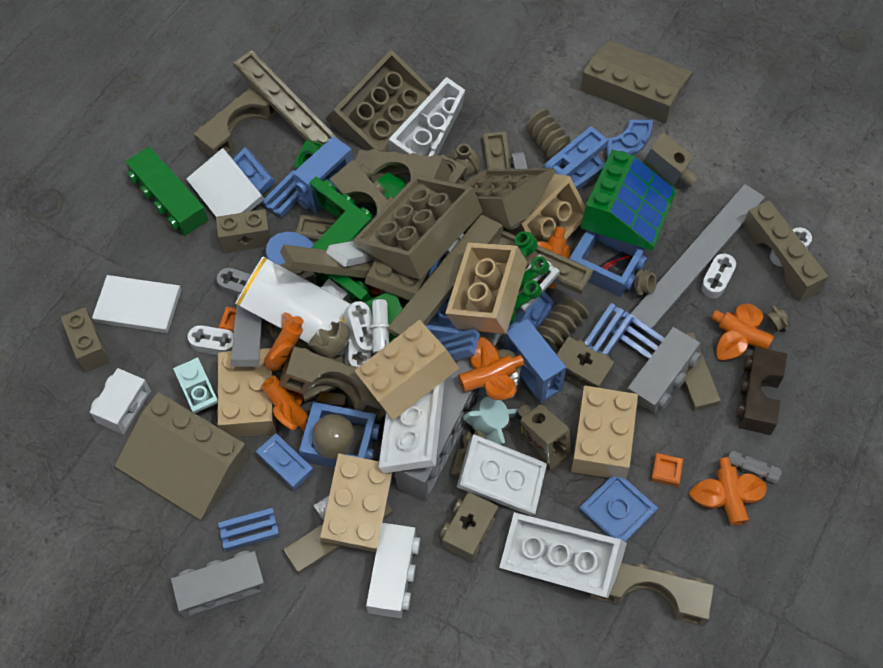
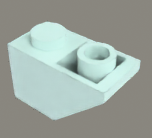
M199 358L173 368L193 413L218 403Z

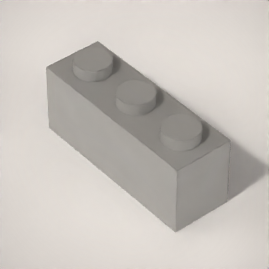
M673 327L630 384L628 393L638 394L637 403L654 414L660 408L664 409L669 404L672 398L670 394L675 387L680 388L683 385L688 369L696 367L702 357V354H700L701 343Z
M242 551L235 554L232 559L226 561L215 560L209 562L204 568L198 570L187 569L180 572L177 577L171 578L178 610L184 618L268 591L261 564L255 551Z

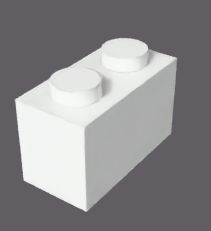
M117 368L115 373L107 379L101 395L93 401L89 413L96 423L124 435L151 390L145 379Z

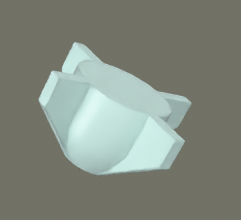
M481 387L478 391L476 404L472 407L471 412L463 415V418L475 431L479 430L485 434L487 440L503 445L505 439L502 429L508 424L509 418L516 416L518 409H507L501 400H493L488 397L485 388Z

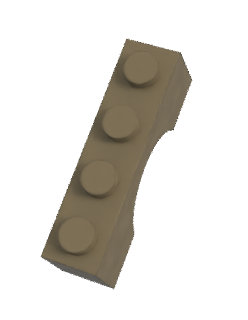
M251 85L246 92L235 98L230 105L218 112L214 118L194 133L197 146L210 158L222 148L229 154L234 150L232 133L239 124L250 119L269 121L278 112Z
M370 149V151L359 150L354 161L359 167L364 165L372 174V177L369 178L372 182H375L387 172L395 177L410 175L411 180L418 175L448 182L452 172L445 160L438 155L422 156L417 153L401 154L396 151L380 152Z
M354 160L330 178L340 192L347 194L355 204L362 202L375 204L377 206V215L393 200L391 196L388 199L385 198L383 194L386 191L377 180L373 183L369 179L372 177V174L364 165L359 167Z
M769 200L750 209L745 218L743 228L756 245L759 243L766 244L776 253L784 270L785 283L800 302L819 293L829 276Z
M295 346L292 348L285 361L279 386L305 394L311 387L318 384L335 385L347 393L353 403L354 410L374 413L378 421L386 414L385 409L356 374L355 370L358 367L345 365L331 357L320 356L306 348Z
M621 563L609 597L590 594L591 599L618 605L630 592L642 589L651 590L667 600L672 608L675 620L704 626L709 620L714 585L706 584L707 582L704 579L697 577L689 579L678 577L677 573L668 570H662L661 572L649 570L650 568L644 564L634 563L628 565Z

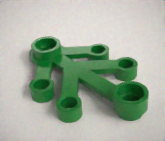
M522 231L515 237L514 244L518 246L524 258H526V255L532 254L538 247L537 239L530 232ZM542 256L534 258L531 262V268L524 272L520 288L523 287L524 292L517 296L509 325L515 319V310L529 300L538 298L542 293L541 286L533 280L538 275H543L549 270V263ZM533 287H536L533 292H530Z

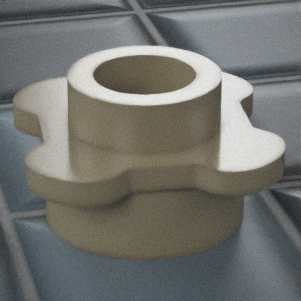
M645 269L644 272L643 270H638L634 280L637 294L652 293L656 288V276L649 269Z
M775 305L771 306L772 311L766 314L769 323L777 332L781 329L787 331L788 322L790 321L788 315L782 308L778 310Z

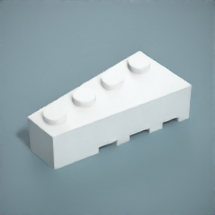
M446 77L389 138L388 152L396 151L401 154L417 153L422 156L438 155L462 108L465 89Z

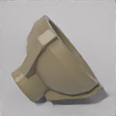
M468 144L458 145L448 155V158L467 166V177L480 172V156Z

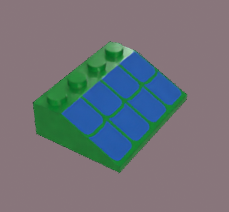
M612 149L587 201L580 228L653 251L676 189L636 156Z

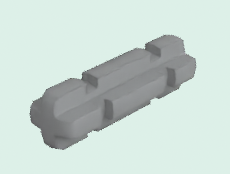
M731 451L728 456L731 466L736 467V469L740 467V471L753 474L761 479L766 477V480L772 483H777L781 477L782 470L776 466L771 465V467H768L767 463L747 455L742 457V454L736 451Z

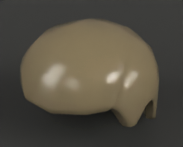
M332 321V329L329 331L319 329L308 343L309 348L314 353L323 357L333 358L342 353L350 339L348 327L342 321L337 323Z
M329 414L320 418L313 429V445L317 453L325 458L337 459L338 453L346 455L350 451L354 440V428L351 421L342 415Z

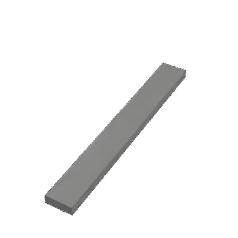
M744 184L656 284L654 292L648 293L632 311L631 315L651 329H654L743 226L748 211L762 204L765 196Z

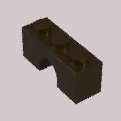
M755 347L752 355L746 356L743 370L748 371L747 378H743L740 387V394H743L744 397L743 402H739L736 411V417L740 418V429L771 435L778 421L780 400L771 399L764 395L761 387H779L784 378L786 353Z

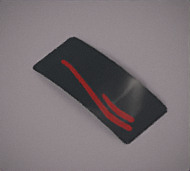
M621 252L602 263L599 267L619 275L626 270L633 257Z

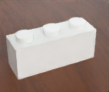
M382 523L366 604L368 614L402 619L403 610H409L411 593L407 592L408 582H414L416 565H412L413 554L418 555L420 548V538L416 537L415 527Z

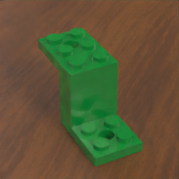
M317 176L310 181L309 184L320 206L338 219L311 248L327 250L329 245L353 241L372 221V214L364 207L359 209L355 206V202L347 194H339L336 191V187L330 181H322ZM314 272L323 282L330 279L346 291L352 303L356 301L365 303L373 299L369 294V288L359 280L354 282L350 276Z

